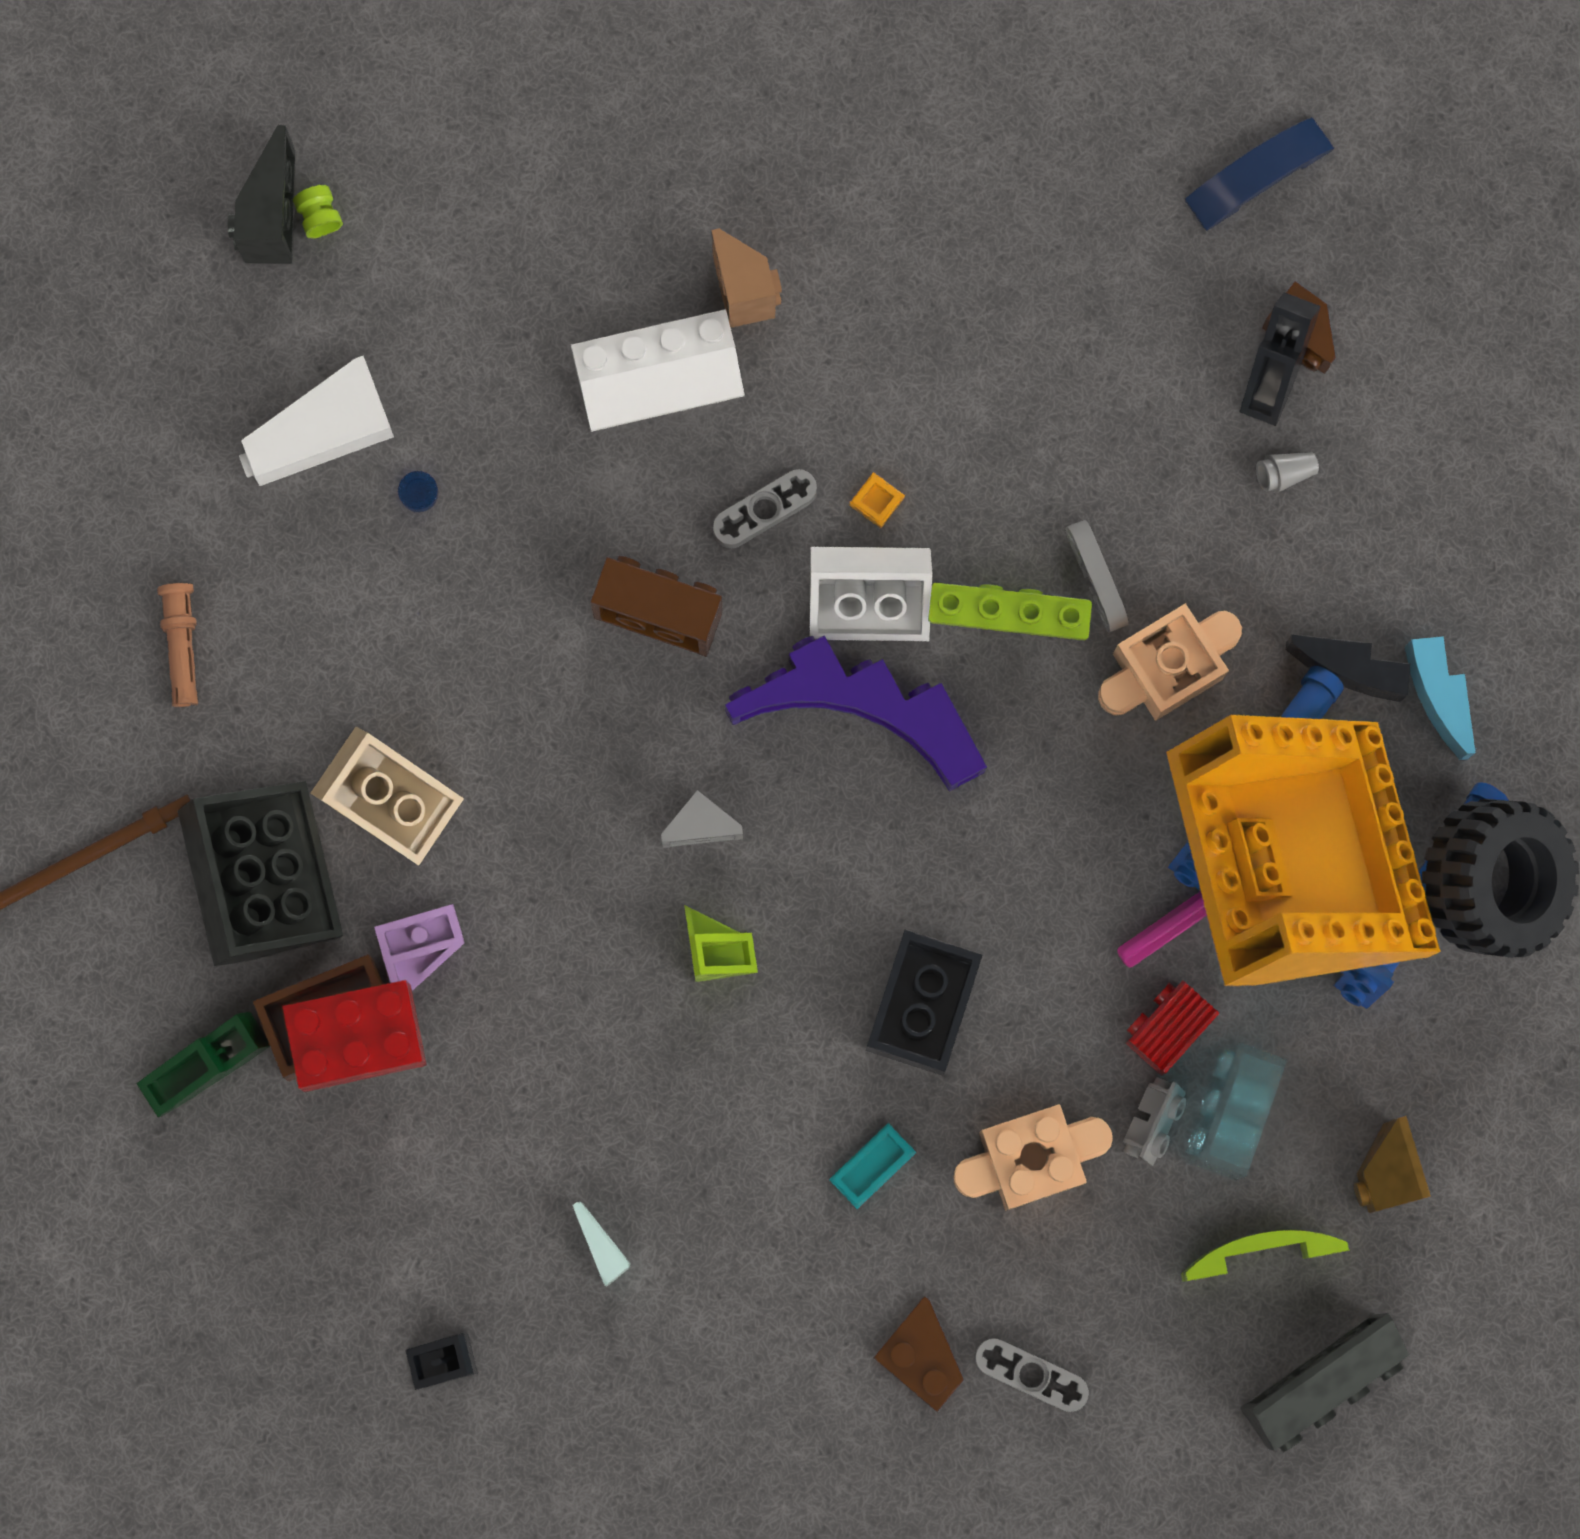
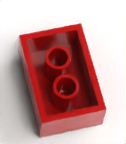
M407 980L283 1006L298 1088L304 1092L427 1066L412 988Z

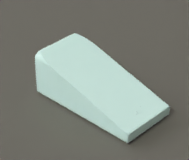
M576 1202L572 1206L605 1286H608L627 1271L631 1263L584 1204Z

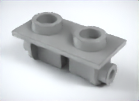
M1156 1077L1154 1083L1148 1084L1138 1110L1151 1116L1148 1122L1134 1116L1122 1142L1125 1144L1124 1153L1138 1158L1140 1154V1157L1151 1166H1154L1157 1157H1163L1169 1145L1170 1137L1167 1134L1174 1120L1178 1121L1181 1118L1186 1107V1098H1184L1186 1092L1177 1083L1172 1082L1171 1084L1166 1080Z

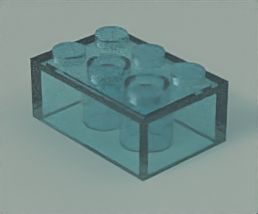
M1241 1042L1229 1050L1226 1049L1225 1053H1220L1213 1071V1076L1219 1078L1216 1088H1212L1211 1092H1206L1199 1114L1205 1116L1203 1125L1198 1130H1193L1187 1144L1186 1153L1192 1155L1189 1162L1190 1165L1233 1181L1247 1177L1287 1061L1286 1059Z

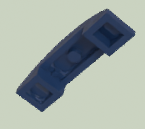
M1313 117L1284 130L1249 151L1186 197L1184 201L1204 229L1208 231L1238 212L1242 205L1298 169H1305L1333 151L1334 147Z

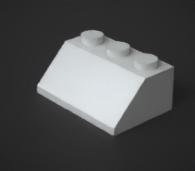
M811 547L810 636H814L815 640L825 635L827 640L929 641L930 622L928 621L932 590L931 548Z

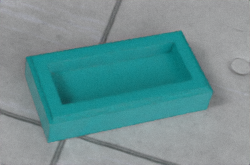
M888 1123L844 1164L829 1181L858 1209L917 1152Z

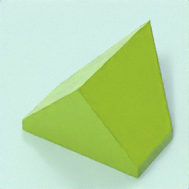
M684 905L695 982L758 973L752 933H740Z

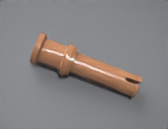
M187 583L167 584L157 588L158 595L162 596L164 619L160 621V627L163 629V632L167 633L173 707L191 706V704L198 705L192 645V631L195 630L197 621L196 618L192 617L190 594L194 592V586Z

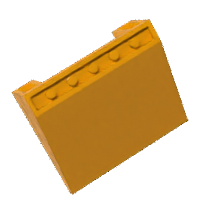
M1229 715L1166 752L1225 986H1255L1427 958L1440 952L1435 927L1431 919L1425 890L1422 886L1414 850L1410 842L1404 813L1400 805L1394 776L1390 768L1378 722Z

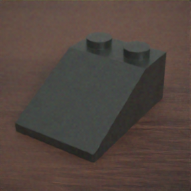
M277 125L235 200V214L228 215L229 238H234L235 251H240L245 263L292 264L296 151L286 125Z

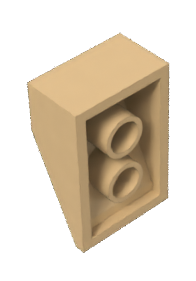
M358 727L354 728L311 791L313 796L417 865H420L464 800L463 797Z

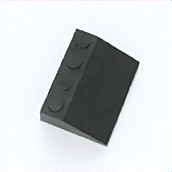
M306 781L193 798L178 810L214 967L255 960L343 937Z

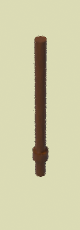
M186 794L161 808L154 806L143 812V817L1 891L0 910L150 831L152 834H155L167 828L169 821L179 817L178 810L191 801L189 795Z

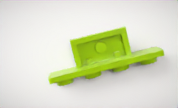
M933 583L928 621L932 624L1085 641L1089 637L1092 602L1086 599L1043 595V592L1034 589H1020L1019 592L1006 591L1000 586L990 584L971 587Z

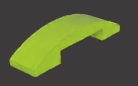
M1284 1230L1264 1232L1233 1240L1209 1251L1188 1266L1181 1273L1182 1282L1228 1274L1225 1257L1300 1243L1303 1259L1349 1251L1348 1242L1336 1237L1310 1231Z

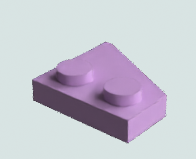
M454 904L374 927L390 983L407 980L411 985L412 991L465 943Z

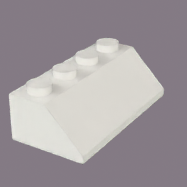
M726 309L571 345L591 432L744 396L736 348Z

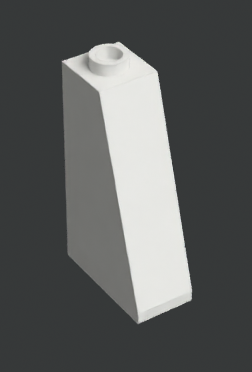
M362 355L349 362L241 440L246 453L239 455L247 478L254 476L259 486L394 437L364 356Z

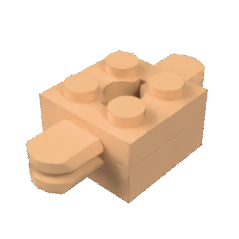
M1185 603L1122 641L1113 652V656L1122 670L1103 681L1098 691V700L1101 707L1107 713L1117 716L1127 713L1144 702L1156 721L1219 683L1229 672L1220 655L1235 647L1242 635V626L1239 619L1228 611H1218L1198 623Z
M1060 1104L983 1129L979 1132L985 1153L964 1159L958 1164L953 1175L954 1185L962 1195L970 1198L980 1197L998 1190L1005 1211L1084 1185L1087 1181L1081 1162L1099 1157L1108 1151L1113 1139L1112 1130L1105 1121L1096 1117L1086 1118L1067 1125Z

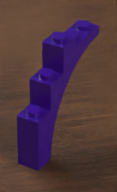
M825 635L816 640L814 636H809L792 646L794 651L789 653V663L793 670L787 672L786 668L779 669L764 678L766 684L754 690H751L750 686L744 687L729 696L731 702L725 704V712L732 725L763 713L790 708H825L855 714L884 726L908 742L934 768L949 792L984 774L987 769L984 760L942 683L931 687L929 683H925L909 692L910 699L905 701L883 659L874 664L871 659L863 661L850 670L852 675L847 677Z

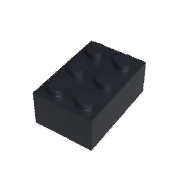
M904 930L865 1051L943 1076L949 1063L983 955Z

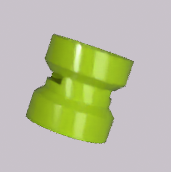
M312 186L302 190L293 198L297 213L303 215L304 221L302 226L308 238H319L340 229L343 225L339 212L332 207L334 199L329 186Z

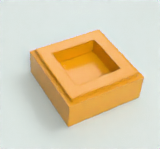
M873 472L850 501L849 506L879 528H882L904 500L905 495Z

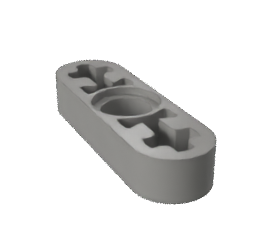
M805 470L790 471L724 510L715 518L713 523L715 540L725 548H737L807 507L816 496L817 484L814 477ZM797 480L799 484L806 482L809 485L806 487V496L801 498L800 495L793 494L786 499V503L790 507L784 509L781 498L774 491L780 489L783 496L792 490V481ZM767 499L775 504L777 511L772 518L760 519L755 515L753 507L759 500ZM746 509L749 520L756 527L750 529L748 522L738 528V537L733 538L730 534L723 536L721 534L724 530L723 522L727 520L732 524L740 522L744 519V515L740 511Z
M1082 520L1067 526V538L1084 578L1088 577L1092 586L1089 587V590L1106 630L1110 633L1128 626L1126 610L1090 525L1086 520Z
M988 1339L983 1341L976 1349L975 1363L983 1374L1062 1411L1074 1412L1081 1409L1088 1400V1386L1081 1377L1000 1339ZM995 1346H999L1001 1348L1000 1356L1009 1361H1013V1353L1021 1356V1359L1013 1368L1012 1380L1004 1377V1374L1009 1370L1002 1365H995L991 1370L986 1367L988 1360L982 1357L985 1349L992 1351ZM1027 1363H1035L1043 1371L1042 1382L1033 1388L1026 1387L1021 1382L1019 1376L1021 1368ZM1051 1371L1059 1374L1054 1382L1063 1386H1068L1071 1381L1077 1384L1075 1390L1081 1394L1078 1401L1070 1400L1068 1405L1062 1403L1063 1395L1053 1389H1050L1049 1398L1042 1395V1392L1049 1385Z

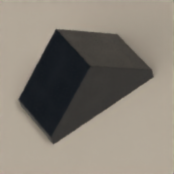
M468 1333L456 1334L406 1349L415 1390L478 1374Z

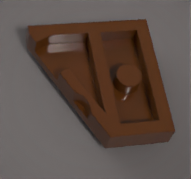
M925 1296L873 1357L936 1412L939 1411L964 1380L930 1300Z

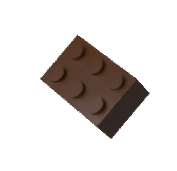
M618 556L617 560L606 558L591 600L594 619L707 657L723 613L722 596L716 594L717 589L701 582H694L693 586L679 582V577L676 574L662 569H656L655 573L641 569L639 562L628 557Z
M369 954L253 1001L281 1075L290 1082L297 1078L283 1006L383 985L375 962Z

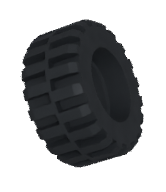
M1480 799L1478 802L1470 801L1463 804L1458 811H1453L1443 820L1444 827L1439 826L1431 838L1434 841L1432 848L1428 847L1424 856V860L1427 861L1426 871H1422V883L1426 884L1425 897L1428 907H1431L1432 912L1430 915L1435 927L1441 928V935L1449 943H1454L1457 948L1466 952L1522 958L1532 955L1535 951H1541L1551 943L1550 938H1556L1564 929L1563 921L1569 919L1574 910V907L1571 906L1573 897L1578 896L1579 885H1575L1576 874H1579V863L1574 861L1573 853L1576 850L1572 840L1565 837L1568 832L1559 820H1555L1554 815L1544 807H1537L1534 803ZM1504 850L1509 864V883L1506 894L1497 907L1492 892V874L1496 860L1501 851Z

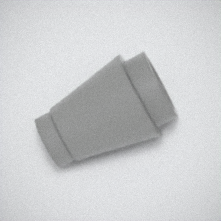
M1313 452L1266 455L1264 460L1258 461L1256 465L1257 479L1261 488L1265 492L1273 491L1274 493L1281 492L1313 475H1317L1319 471L1318 461Z

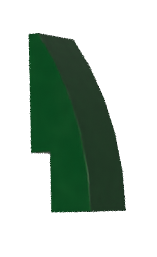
M250 1012L236 1014L206 1037L195 1040L136 1084L159 1118L243 1066L269 1048L270 1044Z

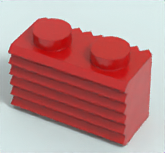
M1183 980L1176 987L1169 982L1153 1000L1159 1005L1149 1017L1142 1012L1126 1030L1132 1036L1125 1044L1161 1076L1168 1072L1219 1015V1012Z

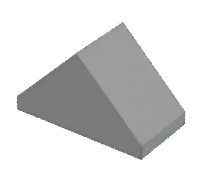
M697 790L662 832V846L665 848L743 839L742 825Z

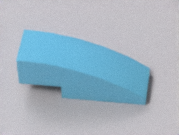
M1444 637L1412 639L1405 646L1407 661L1410 663V675L1419 700L1429 720L1446 745L1459 760L1469 759L1476 752L1465 674L1449 676Z

